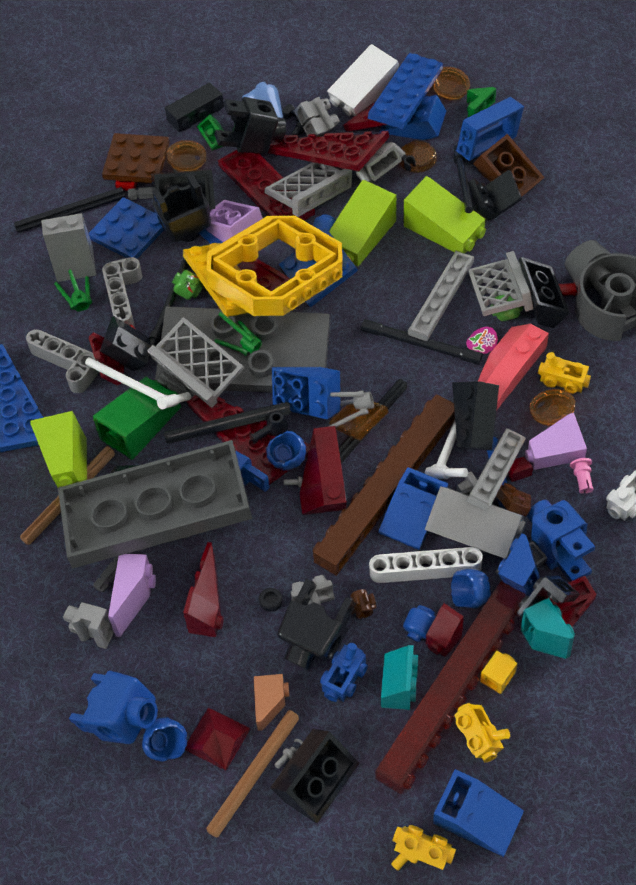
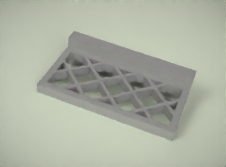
M312 162L266 187L265 193L291 207L292 214L299 217L351 188L352 170H339L333 166ZM303 175H311V177H301V176H303ZM313 175H325V177H314Z
M514 251L506 253L507 259L468 269L483 316L521 306L524 307L525 312L533 310L530 290ZM506 288H510V289H511L509 292H508V291H504ZM486 293L491 294L489 297L484 296ZM498 295H505L501 299H495ZM509 296H511L513 299H516L510 302L507 301Z
M184 317L156 347L152 345L147 350L157 363L211 408L217 403L216 399L244 369L242 364ZM186 325L190 329V336L179 337V331ZM203 339L205 341V348L194 349V340ZM190 340V350L179 351V341ZM175 342L176 351L166 352L163 348L168 343ZM218 351L220 353V360L209 361L208 352ZM205 353V362L194 363V354ZM190 354L189 364L179 363V355ZM223 364H233L236 366V369L232 373L224 374ZM220 365V374L209 375V366ZM205 366V376L196 377L194 375V368ZM220 379V386L213 391L209 387V380Z

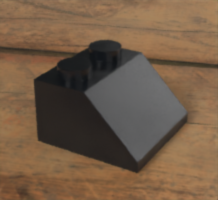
M113 316L100 352L130 370L135 371L147 364L150 356L147 350L152 345L146 335Z

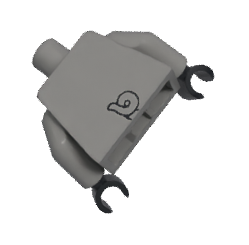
M384 143L359 172L356 171V174L361 181L366 180L371 183L372 181L375 182L402 160L407 171H411L410 164L416 166L414 156H406V153L395 143Z

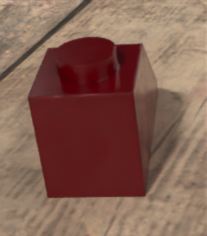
M445 603L441 606L426 634V644L429 650L437 655L440 653L444 657L461 639L464 616Z

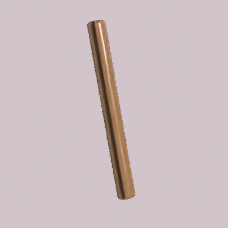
M106 446L87 465V480L94 478L115 456L112 448ZM59 496L20 535L21 540L25 544H31L61 512Z
M289 710L284 715L207 826V832L216 838L219 837L298 722L299 716Z

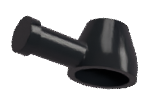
M280 412L271 413L264 428L249 434L251 441L255 444L258 440L269 434L273 436L283 434L288 430L287 420Z

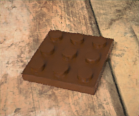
M114 133L102 172L103 180L152 183L151 174L162 173L170 143L169 137Z

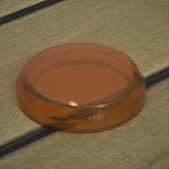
M443 67L432 86L440 97L447 100H457L467 94V90L470 88V81L463 71L454 67Z
M179 141L168 148L167 161L177 171L198 170L206 161V150L195 141ZM196 155L200 157L199 160L195 159Z
M414 140L407 142L401 147L406 156H414L416 166L410 164L411 171L409 172L420 173L428 171L437 162L436 150L425 141ZM402 160L399 165L405 169L404 161Z
M560 389L543 391L536 395L530 403L531 416L538 423L546 426H552L568 414L574 413L576 408L574 397L567 391ZM545 402L544 405L537 408L540 403Z

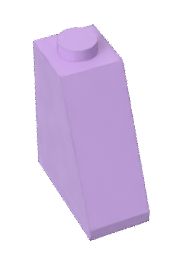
M574 413L568 414L529 440L525 456L526 460L532 464L533 470L571 463L576 459L585 458L587 448Z

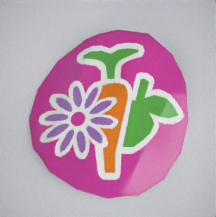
M482 327L474 331L467 339V347L470 350L487 354L496 347L498 341L497 334L491 327Z

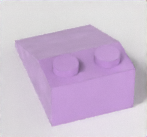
M223 200L215 206V209L209 210L211 226L206 228V230L222 242H225L260 221L263 217L259 207Z
M123 554L118 557L108 614L116 637H121L150 597L151 588H155L156 575L152 574L153 566L149 564L147 555Z

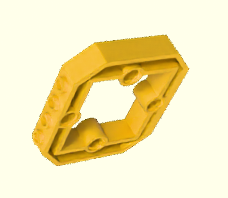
M266 216L208 251L207 284L208 287L253 316H284L342 278V243L297 216ZM278 239L295 248L298 260H314L317 262L307 269L298 270L295 277L273 291H269L257 283V275L254 271L248 269L238 271L233 268L242 261H255L259 256L258 251Z

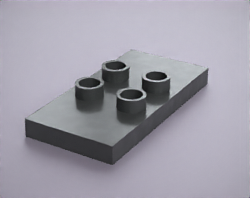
M165 308L161 340L183 317L213 342L215 339H219L242 348L240 341L243 336L219 316V312H222L221 309ZM288 312L284 316H253L250 313L229 316L240 328L241 326L237 321H242L255 336L261 339L262 345L259 350L245 356L239 351L217 344L244 366L243 371L225 390L272 393L273 367L326 368L331 323L330 314ZM186 325L179 331V337L190 336V329ZM203 339L194 340V349L205 348V341ZM190 340L179 341V351L190 350ZM175 342L168 343L163 349L166 352L176 351ZM218 351L208 352L209 361L220 360V353ZM205 353L194 354V363L205 362ZM190 354L179 355V363L189 364ZM157 363L155 380H157V377L161 372H165L170 376V378H174L175 380L180 382L166 369H164L159 363ZM223 364L224 374L232 373L236 369V366L233 364ZM220 365L209 366V375L220 374ZM205 366L195 367L194 375L196 377L205 376ZM220 379L209 380V387L212 390H216L220 386Z
M232 440L58 488L66 553L72 569L252 519Z

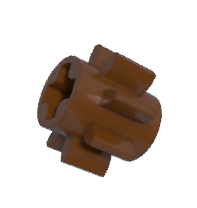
M361 589L354 591L350 595L351 599L356 603L352 614H356V617L359 619L371 616L373 609L377 608L373 593L368 595L366 590Z

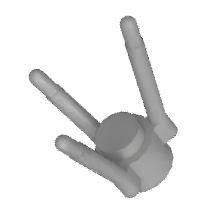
M362 390L358 392L330 393L331 397H353L351 400L341 401V406L354 404L356 410L360 409V411L330 426L338 427L361 415L369 414L368 409L374 408L371 392H364Z

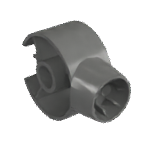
M589 240L577 246L565 261V268L578 289L575 302L576 317L581 326L592 335L605 340L621 341L623 332L636 327V316L633 317L636 315V257L621 253L611 254L596 240ZM591 286L602 297L600 308L592 303L585 293Z

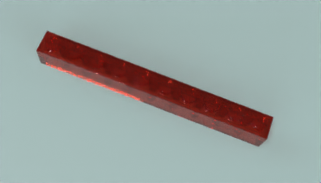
M500 581L376 769V780L399 794H402L405 788L409 790L416 779L414 774L418 768L422 770L429 759V756H427L431 748L434 750L437 748L442 739V736H440L444 728L448 730L455 718L452 715L456 709L465 704L467 700L465 695L468 690L473 691L479 682V673L483 671L490 661L492 653L500 650L503 644L501 640L505 634L509 635L515 625L513 621L516 616H519L517 614L520 609L518 605L526 594Z

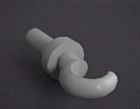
M298 476L297 479L284 480V485H298V487H301L303 479L301 476Z
M300 739L294 740V742H299L300 744L303 743V741ZM294 747L290 749L285 748L283 756L274 764L275 767L279 769L288 759L290 760L293 757V753H296L298 749Z

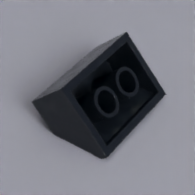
M521 257L519 265L530 290L536 321L542 326L555 328L569 314L553 268L552 266Z
M313 728L270 788L286 804L313 822L318 823L359 765V762L329 731Z

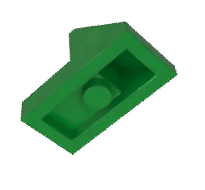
M487 87L467 90L468 117L490 107L495 102L496 88Z

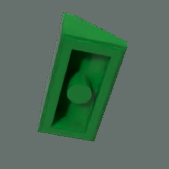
M209 114L197 128L213 151L223 147L218 146L214 135L215 130H223L217 119Z

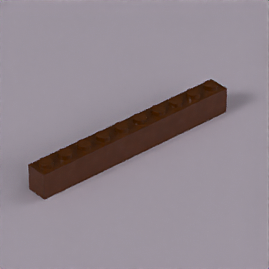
M437 394L432 400L426 402L422 413L414 417L411 427L408 431L405 430L402 433L398 444L390 448L387 458L384 461H380L373 476H369L366 479L360 493H355L347 509L344 508L335 525H331L328 528L325 538L321 542L316 543L313 548L314 563L336 576L339 574L388 509L397 485L407 467L418 470L455 420L454 403Z

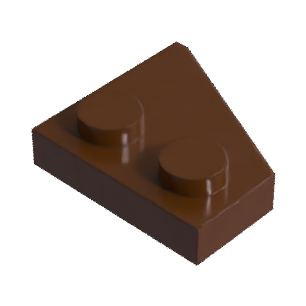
M508 483L501 485L496 497L508 511L527 516L531 509V495L516 490L514 486Z

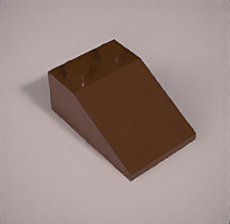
M508 134L486 150L473 163L478 171L490 182L507 170H510L513 173L521 197L545 178Z

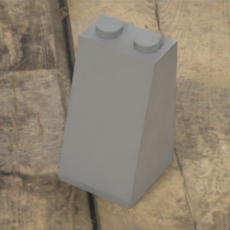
M82 213L41 220L43 237L57 282L71 280L68 273L69 269L72 270L75 279L97 275L93 245Z
M440 486L425 530L507 559L511 553L510 547L512 542L517 538L518 534H522L526 522L523 519L525 516L491 504L487 512L466 502L469 495Z

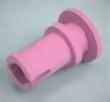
M589 458L576 459L570 463V467L574 469V475L577 476L579 493L581 494L584 493V490L585 493H591L594 490L590 477L591 467H589L592 464V460Z

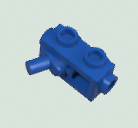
M354 643L344 644L341 651L335 653L332 659V667L329 671L326 670L321 677L322 692L332 702H337L338 699L344 702L346 697L351 698L357 687L354 684L357 677L362 678L367 671L366 654L357 648V645Z

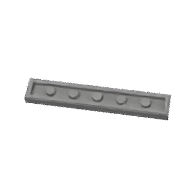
M455 251L408 329L409 336L428 341L468 273V269L472 266L474 256Z
M506 428L466 502L488 512L526 439L524 436Z

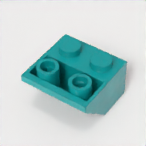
M547 598L525 609L520 631L531 648L565 659L570 657L575 633L571 625L566 624L563 620L559 607L556 604L553 605L551 600Z
M408 645L385 653L381 708L410 710L411 702L416 701L418 655H414V645Z

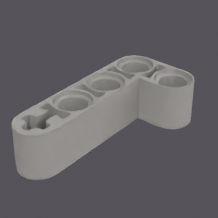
M131 257L106 263L102 268L113 316L134 327L125 285L139 282L142 279V271L139 260Z
M32 330L26 335L27 344L33 355L67 369L66 379L73 393L84 392L99 373V371L85 364L86 359L89 357L95 360L92 352L41 330Z

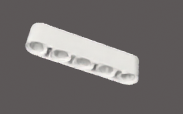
M474 547L375 555L370 560V577L377 583L453 577V574L458 570H481L483 555L479 549ZM474 560L476 563H469L467 561ZM451 562L453 565H446L444 563ZM422 564H429L430 566H429V567H423V566H421V565H422ZM403 565V566H406L407 568H406V569H400V568H398V567ZM379 567L384 568V570L377 571L375 569Z

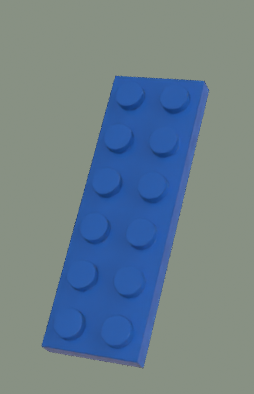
M409 53L368 112V119L404 129L442 71L443 63L435 59H428Z

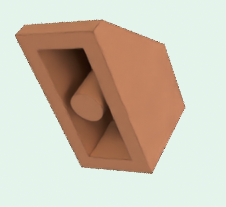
M283 674L254 676L255 711L258 731L263 730L286 706L285 697H290L289 683H284Z

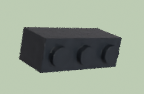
M209 82L166 106L167 121L178 132L188 129L200 120H204L209 114L220 111L224 107L223 94Z

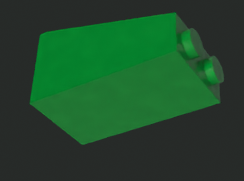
M144 377L139 381L164 395H178L176 392L163 387L157 380ZM130 388L93 416L99 439L133 460L181 408V404L160 409L157 405V400Z

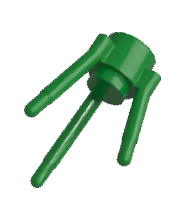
M69 269L68 273L75 290L72 293L71 299L58 282H55L54 285L69 303L71 310L75 309L80 312L88 309L90 304H92L89 277H85L86 293L79 290L73 272Z
M219 312V316L243 336L240 341L242 348L219 339H215V343L239 351L245 356L260 349L262 345L261 339L255 336L242 321H237L241 326L240 328L229 317Z

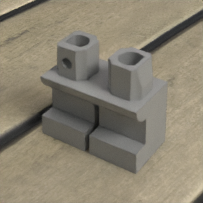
M317 97L310 102H302L294 110L301 125H304L303 129L307 136L315 134L316 137H322L340 122L337 115L329 116L327 110L331 108V104L328 98L320 99V97Z
M81 602L79 608L69 605L63 616L66 622H70V632L77 633L81 641H86L92 637L98 647L106 649L114 634L107 609Z

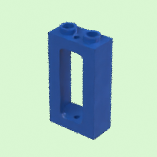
M509 97L464 119L456 151L471 161L482 155L506 134L511 139H514L518 133L524 106L512 97Z

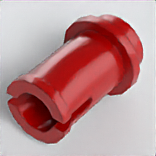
M574 282L559 284L563 296L576 295L577 288Z

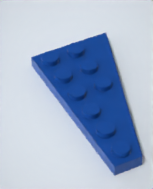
M1 344L0 452L37 446L39 444L32 429L31 420L43 418L6 349Z

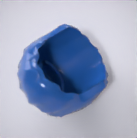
M286 431L270 440L266 447L268 462L274 468H279L282 471L299 467L305 460L306 445L303 439L293 431Z
M476 569L456 571L451 582L452 601L455 606L477 609L485 605L491 596L489 577Z
M169 717L157 718L151 727L145 729L142 740L143 751L148 758L162 762L181 757L187 746V732L184 726Z

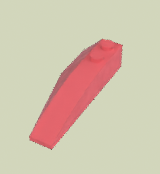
M532 324L511 327L489 354L478 381L499 385L497 409L547 348L548 332Z

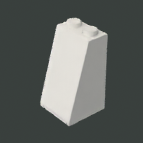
M371 44L327 90L330 102L335 107L340 106L347 115L356 116L379 98L400 67L398 61Z

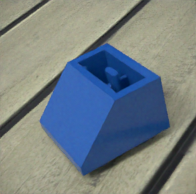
M522 533L519 539L515 538L510 547L511 553L507 559L504 558L501 561L498 574L506 587L523 596H530L535 590L533 586L540 578L530 543L527 536Z

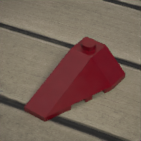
M335 426L313 429L300 489L302 515L340 511L346 508L344 480Z
M207 542L200 561L201 572L196 571L195 587H190L183 614L189 633L216 637L217 631L222 630L224 617L221 616L214 549L212 543Z

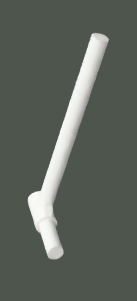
M90 357L85 361L87 366L157 400V405L160 409L173 407L191 399L189 392L178 395H164Z
M455 420L437 464L427 467L425 470L426 475L436 479L468 476L467 468H448L446 466L457 438Z

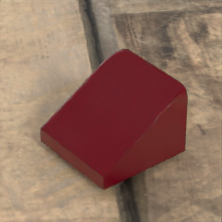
M524 456L515 459L508 472L511 482L532 476L533 467Z

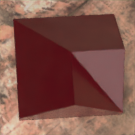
M208 707L189 738L185 750L226 771L249 733L250 728Z

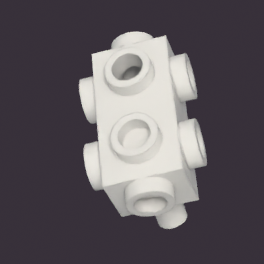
M636 470L630 476L626 475L622 479L620 487L617 490L613 489L606 498L608 501L606 507L608 513L615 519L621 518L625 521L629 516L631 518L636 516Z

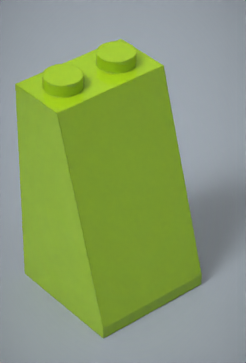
M428 176L404 199V227L454 253L455 251L464 254L467 251L470 252L477 239H481L486 232L485 219L474 210L472 213H466L462 201Z
M362 180L329 230L334 239L342 243V249L351 258L355 266L358 267L396 222V194L366 180Z
M73 411L31 420L32 429L57 487L87 480V438Z

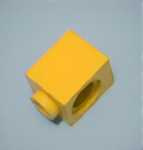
M496 651L481 672L480 682L501 694L515 675L517 662L510 655Z

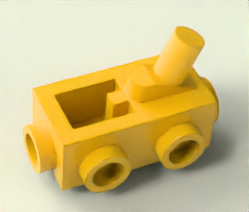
M553 352L546 355L545 363L541 362L538 374L541 375L540 381L544 382L547 387H563L566 392L572 394L576 392L581 393L583 387L588 388L591 376L588 375L589 366L556 357Z
M464 704L458 708V712L454 715L457 727L467 739V747L476 758H482L484 763L494 760L497 757V753L504 748L500 740L510 738L508 729L496 730L482 705Z
M417 826L397 827L392 841L396 842L394 851L400 854L391 864L399 871L408 860L412 863H417L419 860L443 870L446 863H452L456 849L447 843L448 840L439 835H433V837L423 833V829Z

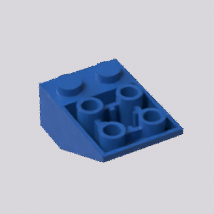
M437 95L426 96L404 129L382 125L380 133L381 131H388L390 135L419 140L436 138L439 135L446 109Z
M323 367L272 368L273 405L288 402L291 412L323 419H329L341 411V398L330 396L332 392H340L339 370Z
M407 467L397 485L378 533L420 550L429 531L425 530L440 486L448 488L449 483Z
M455 769L434 812L433 824L504 857L524 810L478 779Z

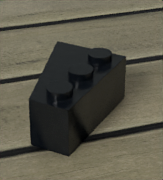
M480 381L452 382L457 447L492 451L499 385Z

